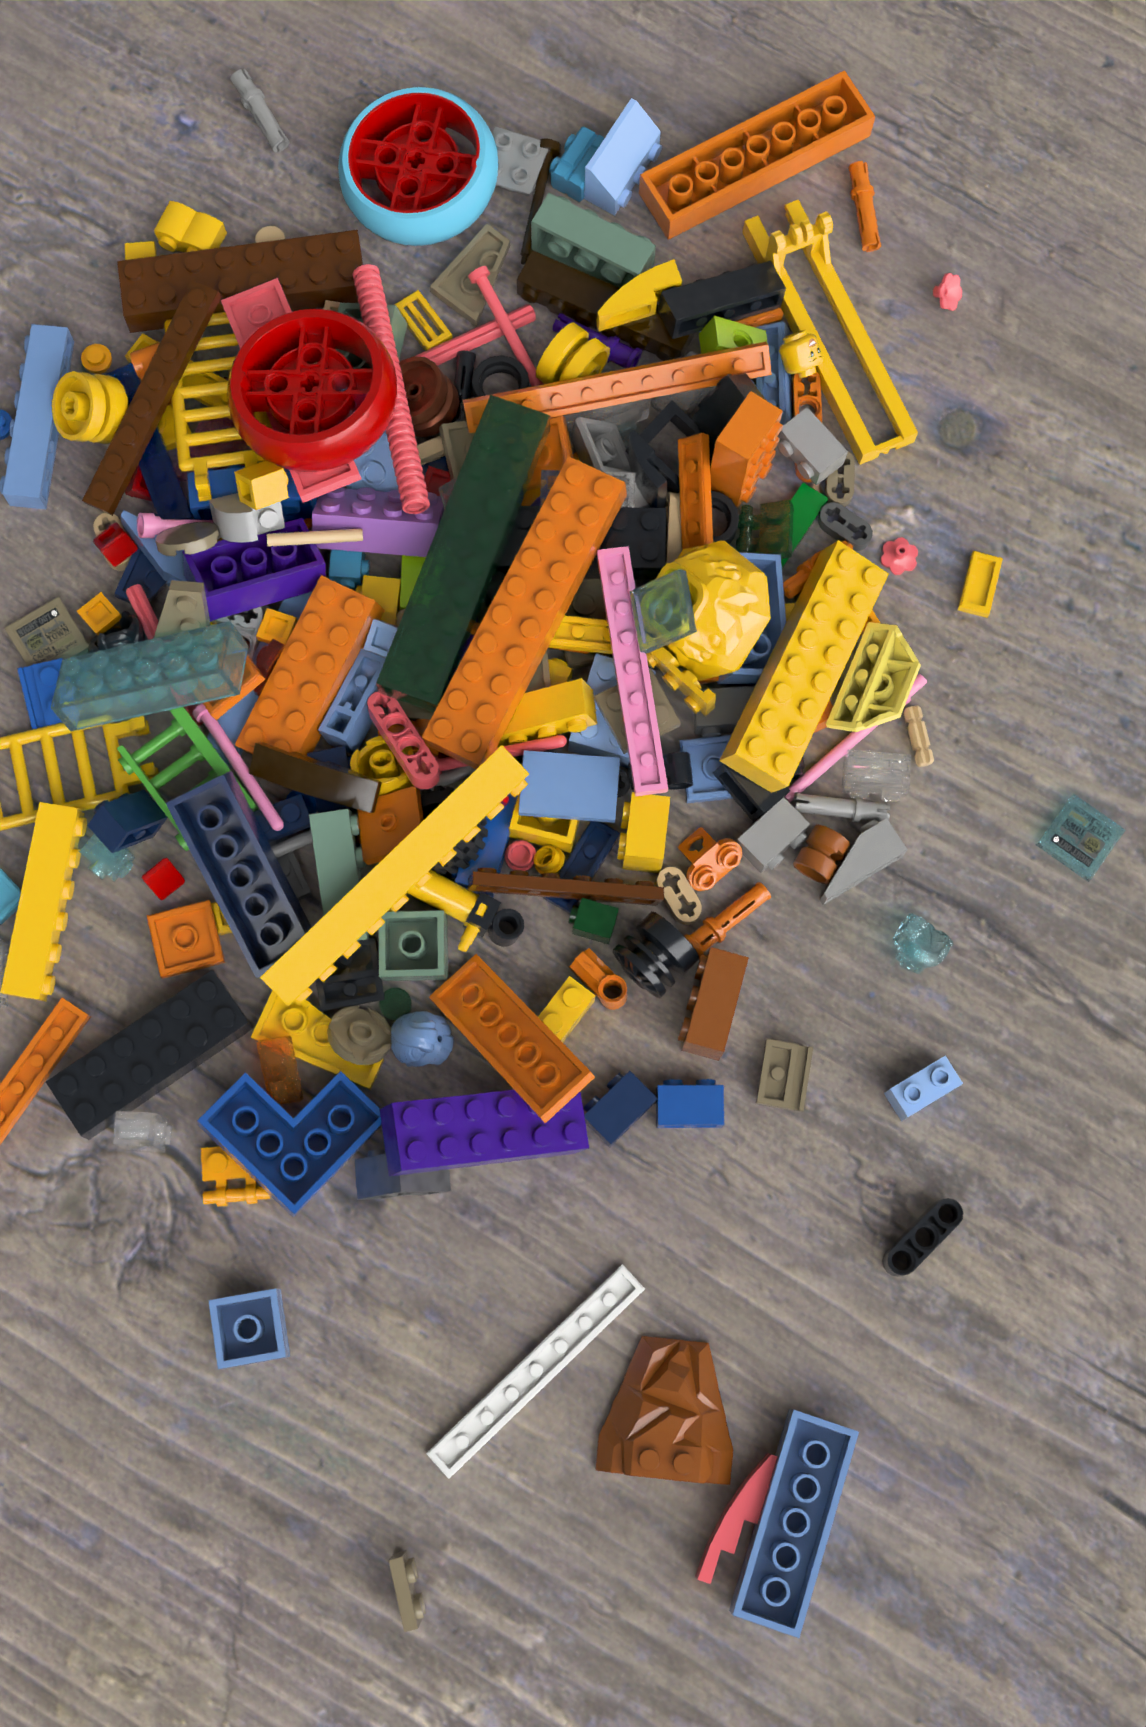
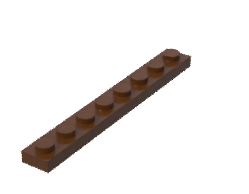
M191 280L82 499L87 505L113 516L222 297L217 290Z

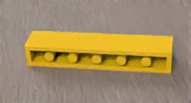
M39 802L0 991L2 994L47 1002L48 995H52L54 991L55 976H52L54 963H58L62 952V946L58 944L60 933L65 931L68 923V913L65 912L67 900L72 899L75 884L74 881H71L73 869L78 868L80 863L81 850L78 849L79 839L84 837L87 829V818H84L85 813L78 808Z

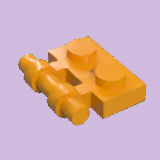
M220 1146L201 1148L202 1181H216V1190L203 1191L204 1205L217 1204V1207L228 1206V1202L246 1201L247 1204H256L258 1200L271 1199V1196L261 1186L257 1187V1182ZM246 1179L245 1188L228 1189L227 1180Z

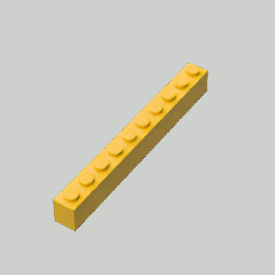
M501 745L260 978L287 1006L291 1005L294 1001L300 1005L313 993L309 988L311 984L318 978L324 982L337 969L333 963L343 955L348 959L361 946L357 940L366 931L372 936L385 923L381 917L390 908L396 913L409 900L405 894L414 885L418 889L422 888L433 877L429 871L438 862L444 866L457 854L453 848L462 839L468 843L481 831L477 824L486 816L491 821L505 807L501 803L504 798L509 794L515 798L528 785L524 779L529 773Z

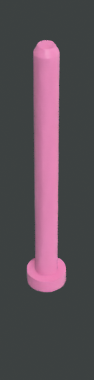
M203 703L197 706L192 713L196 721L205 724L272 829L276 831L283 829V820L255 777L249 774V768L219 722L210 715Z

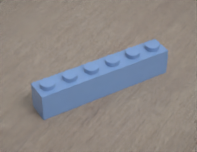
M31 324L30 335H26L24 340L26 359L25 363H21L19 377L22 382L20 391H16L15 394L16 417L10 422V436L12 440L11 446L7 447L5 451L6 475L2 476L0 480V493L3 494L10 506L47 509L59 432L56 429L52 416V399L58 381L70 371L74 340L67 327Z

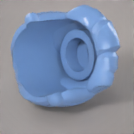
M416 1011L404 1014L392 1024V1052L400 1062L405 1063L409 1067H420L427 1064L441 1065L452 1052L454 1037L451 1035L450 1026L442 1016L434 1015L427 1011Z

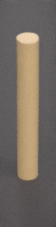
M360 528L266 534L267 547L363 541V531Z

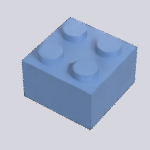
M275 1288L208 1300L218 1369L290 1357L281 1289Z

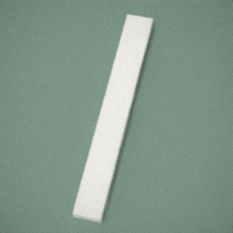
M622 1264L426 1454L449 1479L641 1294L645 1288Z

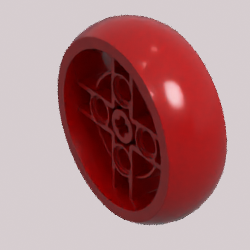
M325 309L293 311L264 324L248 338L237 353L230 370L227 385L229 412L240 437L257 455L266 461L298 472L331 470L346 465L362 456L376 444L387 429L397 400L396 370L393 360L380 338L357 319L340 312ZM335 349L347 351L358 356L371 368L354 369L344 355ZM254 412H270L289 431V434L275 431L263 425L255 418Z

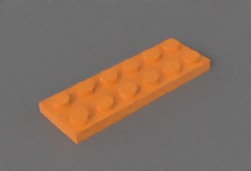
M477 954L429 996L430 1000L544 1123L550 1120L595 1078L592 1072Z

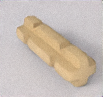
M910 706L905 708L903 714L905 722L909 723L907 730L912 750L916 751V755H914L916 765L918 767L931 765L934 762L932 750L929 749L930 741L925 722L921 721L923 718L921 707Z

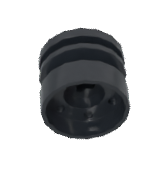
M651 911L636 927L643 941L640 942L636 938L627 935L624 938V942L628 949L618 944L612 952L631 980L660 999L666 993L662 983L672 987L676 982L669 969L671 968L684 975L699 960V956L690 942L669 921L658 913Z

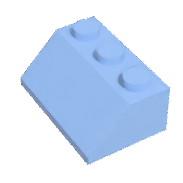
M630 99L585 167L584 199L614 216L620 207H626L632 196L631 190L635 184L639 185L640 174L647 171L646 167L650 161L655 162L662 150V145H660L661 131L636 100Z

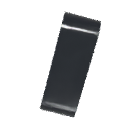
M946 1198L932 1204L885 1252L882 1263L886 1272L896 1277L913 1272L961 1223L964 1213L960 1203L954 1199ZM942 1205L952 1210L953 1218L949 1224L944 1223L939 1218L938 1211ZM919 1228L925 1229L930 1235V1242L926 1247L920 1246L916 1242L915 1234ZM897 1251L903 1253L907 1258V1266L904 1270L896 1269L892 1263V1256Z

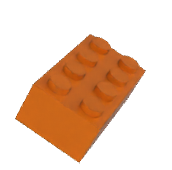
M752 391L749 392L716 439L710 468L711 491L720 492L729 497L737 509L743 501L745 503L750 501L757 489L755 484L759 477L764 480L773 466L771 461L776 454L774 449L780 440L777 436L783 428V424L780 423L783 411Z

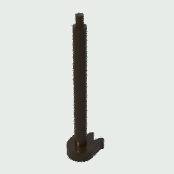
M540 139V147L547 148L548 153L536 181L520 253L522 265H525L532 251L531 221L543 202L552 158L555 159V157L561 156V144L552 139Z

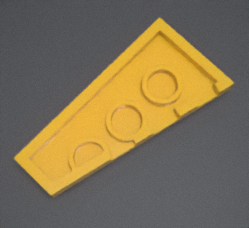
M273 990L251 1035V1039L329 1073L337 1075L341 1071L353 1083L371 1090L384 1062V1059L371 1065H356L344 1060L334 1052L328 1042L327 1030L331 1018L323 1014L306 999L300 1005L294 1001L291 1005L287 1006Z

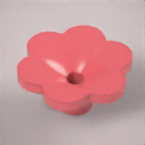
M944 274L942 283L933 289V296L940 298V307L942 309L954 311L957 308L958 301L962 298L960 277L958 275Z
M901 537L897 538L894 542L888 541L883 545L882 551L884 554L881 557V564L884 567L890 568L893 574L901 575L904 571L915 569L917 564L915 558L918 555V549L914 545H909L907 539Z

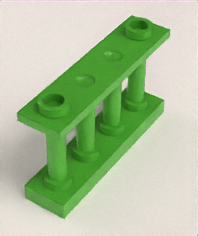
M179 703L170 709L175 719L170 721L172 725L132 754L123 745L117 749L122 755L118 759L120 764L129 775L135 772L179 832L175 838L187 852L189 848L166 805V800L158 789L198 760L202 762L206 759L213 769L208 772L210 776L189 791L231 770L187 710ZM187 734L194 743L189 747L191 750L156 776L149 779L139 764L177 736L181 735L183 737ZM236 778L252 811L259 810L254 800Z

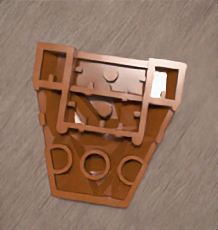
M648 1336L641 1337L625 1373L622 1385L612 1403L609 1415L599 1433L596 1471L693 1483L731 1484L733 1446L709 1343Z

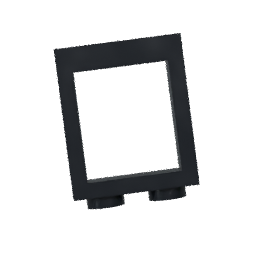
M671 400L641 432L640 436L649 444L670 421L687 437L703 432ZM709 442L711 468L715 446H712ZM655 455L654 468L667 480V492L680 493L679 477Z

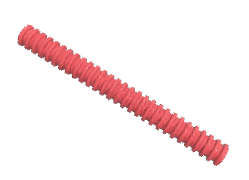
M361 265L354 270L353 279L363 324L380 338L388 350L396 370L397 400L392 418L386 429V434L388 435L387 439L393 460V468L397 477L396 482L400 501L402 502V510L408 514H419L429 508L430 501L428 499L424 474L422 473L420 456H418L419 450L417 448L415 432L413 431L411 415L409 414L410 409L406 398L404 382L402 381L403 377L397 349L395 348L390 317L388 316L383 285L381 284L380 271L375 265Z

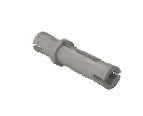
M241 69L237 70L230 79L242 98L241 103L253 115L274 152H277V150L278 152L283 151L288 147L289 139L283 133L280 125L265 103V96L262 90L254 85L246 69H243V71Z
M795 792L793 803H796L793 807L801 813L851 818L852 822H860V819L870 821L876 819V821L881 822L886 818L889 821L890 813H887V810L890 811V803L863 801L860 797H854L851 800Z

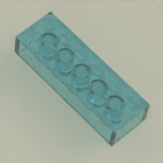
M228 621L63 659L51 709L70 731L240 695L249 646L233 623Z

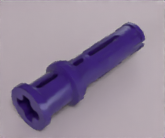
M562 313L555 320L552 328L553 332L559 333L566 325L575 322L589 333L588 341L597 338L610 348V355L607 363L611 361L625 369L638 365L642 349L638 347L633 349L621 343L620 338L616 336L608 338L566 317Z

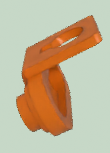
M702 827L698 828L678 846V849L692 863L687 870L686 879L696 891L711 889L721 878L735 868L742 858V848L735 840L725 838L716 842ZM703 839L702 846L704 848L699 852L697 850L690 851L691 845L696 840Z

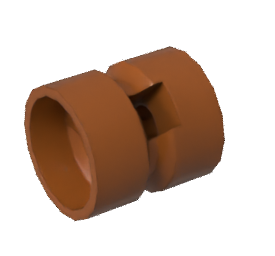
M818 824L814 826L806 840L808 847L801 848L793 862V866L806 877L822 884H829L838 868L835 862L842 861L851 844L840 833Z

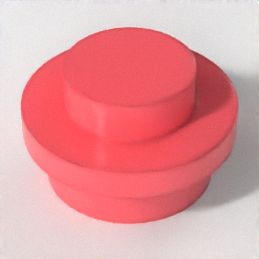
M514 841L506 848L505 862L512 870L528 871L534 866L536 850L527 841Z

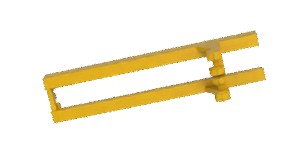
M799 199L785 204V217L790 225L788 235H784L778 230L771 233L770 237L758 215L745 220L742 233L757 263L760 264L771 260L786 287L781 309L792 332L796 333L806 330L807 334H814L817 337L823 355L822 362L815 367L820 375L821 390L859 465L878 458L880 453L887 454L892 448L897 450L914 443L918 431L831 264L828 234L833 231V221L828 211L818 214L815 224L812 225ZM802 248L898 437L879 445H874L784 267L786 254Z

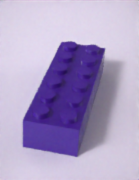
M515 1090L395 1102L379 1109L389 1177L569 1155L589 1149L581 1092L574 1096L546 1123Z

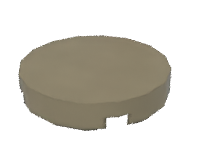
M193 522L175 526L161 532L156 536L155 542L158 552L163 555L175 556L177 555L176 551L184 550L185 554L191 555L215 546L218 542L217 540L220 539L218 526L214 523Z
M356 1005L341 1008L333 1015L327 1030L328 1042L334 1052L344 1060L356 1065H371L381 1061L387 1055L392 1044L391 1027L386 1019L370 1008L367 1011L359 1009L360 1006Z

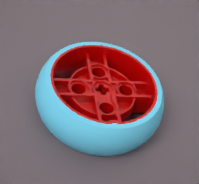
M414 87L401 89L375 100L353 121L344 137L340 150L338 164L339 181L342 194L350 210L367 229L376 235L403 245L423 246L435 244L463 232L479 218L487 207L497 182V147L484 119L471 105L460 97L434 88ZM446 127L466 137L475 147L476 155L461 153L456 142L446 132ZM447 169H452L447 173H443ZM362 178L376 180L382 193L391 201L390 207L376 202L364 192Z

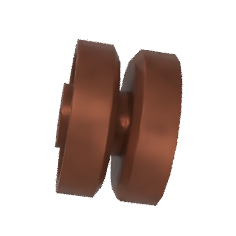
M413 356L401 360L399 365L415 436L428 437L438 434L441 424L451 423L456 416L459 406L458 391L451 380L430 359Z

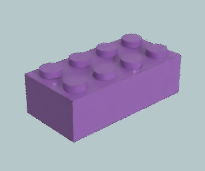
M341 487L318 497L312 513V531L362 528L363 541L316 545L320 549L437 558L445 532L446 497L428 492L429 508L419 514H408L402 510V502L400 501L398 490L383 492L369 487L360 489Z

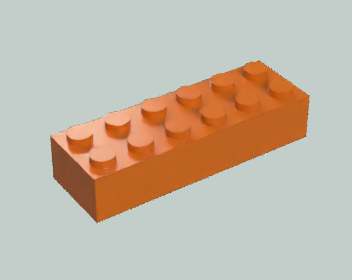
M322 575L320 576L235 746L253 755L255 743L259 742L267 743L287 752H299L306 756L307 753L314 751L322 736L318 729L359 652L364 648L373 619L381 620L385 612L377 601Z

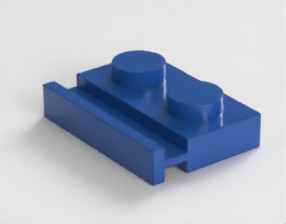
M64 658L17 668L32 730L79 719Z

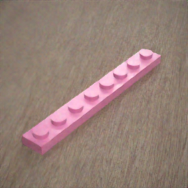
M629 546L597 550L598 568L635 796L665 793L668 791V784Z

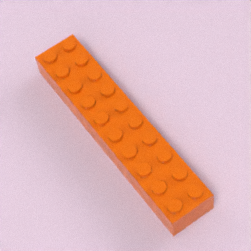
M567 457L422 735V739L427 746L474 769H477L494 753L589 570L597 550H599L627 496L624 481L572 457Z

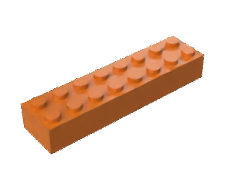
M844 70L640 174L639 195L669 240L870 137L876 116Z

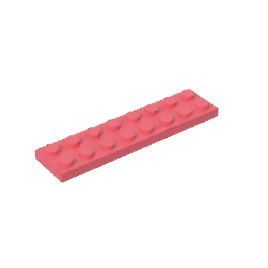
M278 278L221 300L240 349L248 338L264 324L274 318L292 312ZM266 412L273 430L289 434V431L270 412ZM354 461L341 467L321 472L289 470L303 503L361 480Z

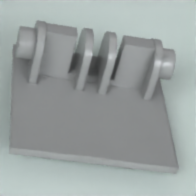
M495 126L492 135L498 153L496 186L525 194L528 197L531 194L533 195L536 180L548 149L540 147L541 140Z

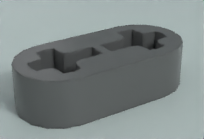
M828 503L820 511L818 524L828 535L837 541L851 543L854 551L863 550L869 545L873 530L865 520L839 503ZM837 514V521L834 520L832 523L827 521L828 515ZM860 530L863 532V536L856 541L852 536Z

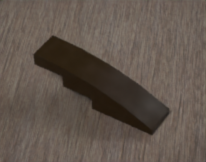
M264 742L255 743L249 774L272 783L369 813H374L382 783L379 780L331 761L321 762L299 752H287Z

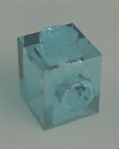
M95 834L79 851L91 863L87 867L101 880L107 876L113 882L118 877L123 878L129 873L133 867L132 862L135 859L127 848L111 853Z

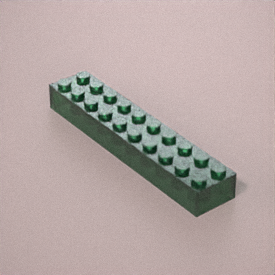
M490 395L377 679L376 685L379 693L433 713L435 712L457 670L550 432V415Z

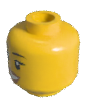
M806 330L784 337V343L779 347V353L785 371L788 374H798L799 378L816 373L815 367L823 360L817 337L814 334H807Z

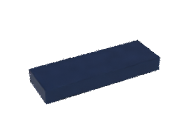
M590 821L558 872L560 879L573 880L574 876H589L593 880L618 840L620 833L602 822ZM543 897V899L568 914H571L573 905L577 906L580 901L576 899Z

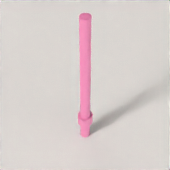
M921 674L916 676L905 706L911 701L910 697L927 683ZM878 725L859 732H851L806 771L802 777L788 787L790 792L784 798L790 803L794 798L795 792L802 793Z

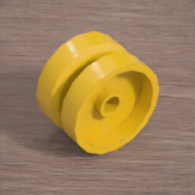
M575 322L569 323L560 330L544 351L536 369V378L544 384L600 374L608 361L610 348L597 338L588 341L589 333Z
M72 371L66 373L58 381L53 393L52 416L56 429L63 438L70 441L111 443L128 409V397L124 386L117 378L110 375H91L85 372Z

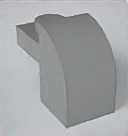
M238 493L209 500L213 523L218 526L220 537L226 541L241 543L257 541V535L285 528L281 501L255 510L240 502Z

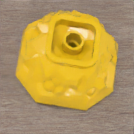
M717 541L703 546L683 549L677 559L666 564L661 569L643 600L642 612L646 630L654 634V639L676 658L680 667L693 673L698 681L738 671L771 619L767 576L726 541Z

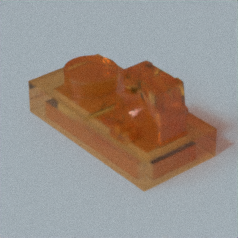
M291 1035L258 1041L256 1044L267 1093L279 1105L302 1101L304 1098Z

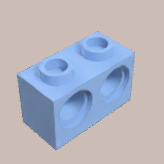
M944 1056L895 1085L884 1094L899 1119L903 1121L956 1089L963 1082L947 1057Z

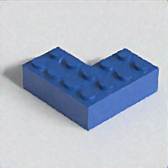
M341 1071L294 1119L245 1072L197 1120L198 1126L292 1217L317 1194L382 1126L380 1108Z

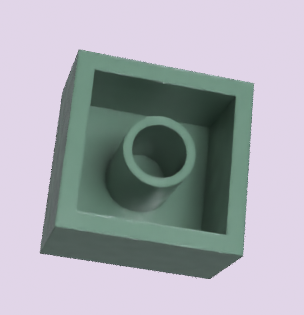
M444 910L386 912L381 917L385 923L379 928V977L383 981L447 980L448 916Z

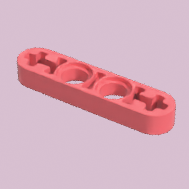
M377 691L371 694L367 701L369 716L411 783L419 789H430L436 786L440 779L438 763L395 696L387 691ZM379 705L388 708V715L385 716L384 710ZM394 724H400L405 727L398 733H392L387 730ZM408 746H415L419 749L413 755L402 753V750ZM422 763V768L424 769V771L430 774L425 775L422 772L419 773L418 765Z

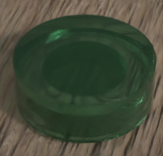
M401 988L386 990L384 992L385 1000L379 1001L382 1014L391 1021H396L399 1017L410 1013L412 1010V1000L409 994Z

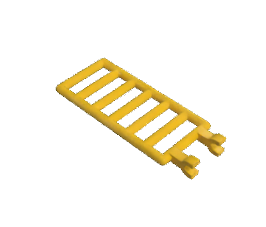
M226 312L213 313L207 327L230 324ZM168 319V320L165 321V323H164V330H165V332H166V330H167V328H168V326H169V324H170V322H171L172 319ZM234 333L202 337L195 351L237 346L239 344ZM236 356L189 362L182 376L231 370ZM181 377L171 397L178 466L184 472L194 471L199 502L212 499L209 468L245 464L246 468L260 461H265V459L257 455L253 450L190 458L189 447L242 440L235 428L188 434L187 423L226 418L231 417L228 404L185 410L184 399L227 394L228 381L183 387ZM254 412L255 418L269 428L266 412Z
M104 712L0 737V750L10 749L22 813L3 817L0 802V831L32 824L36 821L38 809L34 810L22 745L41 741L53 804L86 811L96 808L104 800L112 801L118 799L124 793L129 792L128 786L142 783L135 772L129 775L124 771L123 766L118 761L121 758V753L117 748L119 747L118 739L151 734L149 722L145 720V716L140 715L127 721L114 723L113 715L109 712ZM102 726L115 791L97 795L84 730ZM71 733L84 798L65 802L53 737ZM153 762L141 765L149 779L159 773V769L155 767Z

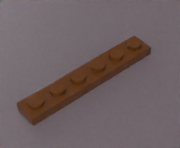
M478 868L477 872L473 871L468 878L467 890L576 900L585 898L592 901L657 906L664 900V887H654L655 883L651 881H637L635 885L623 884V880L617 878L604 879V882H594L592 877L574 876L573 880L560 879V874L543 873L541 877L529 876V872L522 870H513L509 874H498L494 868Z

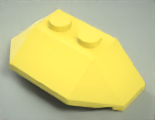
M868 622L827 720V728L859 732L900 718L921 665L897 625Z

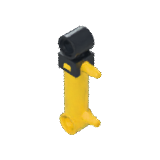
M433 870L429 871L433 877L422 888L418 889L414 885L407 892L438 910H444L447 915L464 923L463 927L466 929L458 945V949L462 952L468 950L476 935L483 937L487 929L491 941L501 947L514 944L524 929V919L516 910L508 908L497 912L501 902L482 892L478 895L472 891H467V888ZM503 921L509 922L514 932L512 934L503 933L499 929V923Z

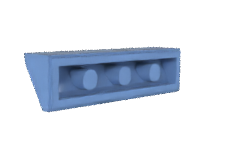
M784 321L756 327L766 330L772 375L756 378V387L765 397L766 401L783 411L780 423L785 425L792 419L791 374L785 371L779 353V347L784 343L783 338L790 335L789 328Z

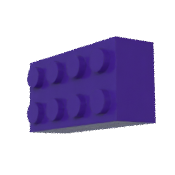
M303 518L285 522V528L259 534L257 535V541L241 543L221 540L215 546L199 553L189 555L182 551L186 581L204 583L210 621L313 592L320 576L326 577V563L316 544L267 547L266 534L309 531Z

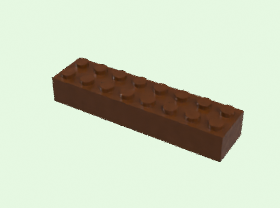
M358 230L117 261L123 316L130 333L164 329L165 321L173 318L191 280L217 290L222 295L214 313L225 312L221 300L276 278L280 282L292 312L324 308L326 300L340 303H358L353 279L354 270L363 265Z

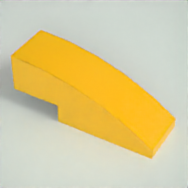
M675 260L662 263L639 274L613 294L597 312L598 332L655 315L661 292L670 287L682 286V278Z

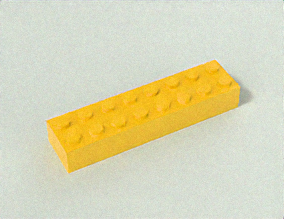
M839 540L821 550L719 760L720 762L770 793L789 786L889 573Z

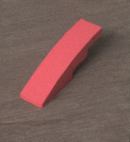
M767 1453L744 1479L725 1507L707 1542L695 1575L697 1580L711 1584L721 1550L732 1554L735 1553L744 1520L758 1524L778 1456Z

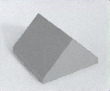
M583 417L577 418L574 423L571 441L580 462L624 482L632 480L629 455L625 452L626 448L616 424Z

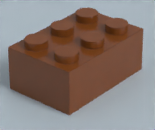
M710 947L707 956L701 954L694 979L700 980L699 986L693 985L686 1010L692 1011L690 1018H684L678 1041L683 1042L681 1051L717 1061L720 1060L725 1051L749 957Z

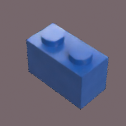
M672 1079L664 1080L663 1085L657 1086V1128H722L724 1126V1085H716V1080L701 1079L696 1080V1085H683V1080Z

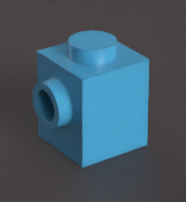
M331 549L329 579L352 590H355L357 585L362 586L363 576H369L370 561L365 560V552Z

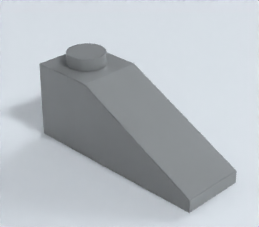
M887 818L879 823L874 819L859 829L861 834L820 899L823 905L899 860L907 852L908 849Z

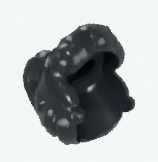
M128 611L121 613V627H113L105 633L96 635L90 640L88 648L91 658L102 661H114V666L122 671L134 669L141 662L145 646V634L142 624L135 615L130 614Z

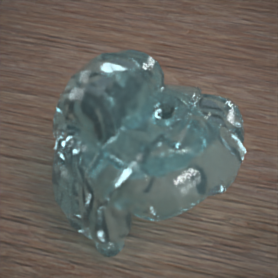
M913 913L907 915V918L900 924L893 937V943L897 949L896 959L900 962V966L906 971L916 974L922 973L925 968L940 964L953 946V941L945 932L936 930L931 923L926 922L922 917L916 916Z

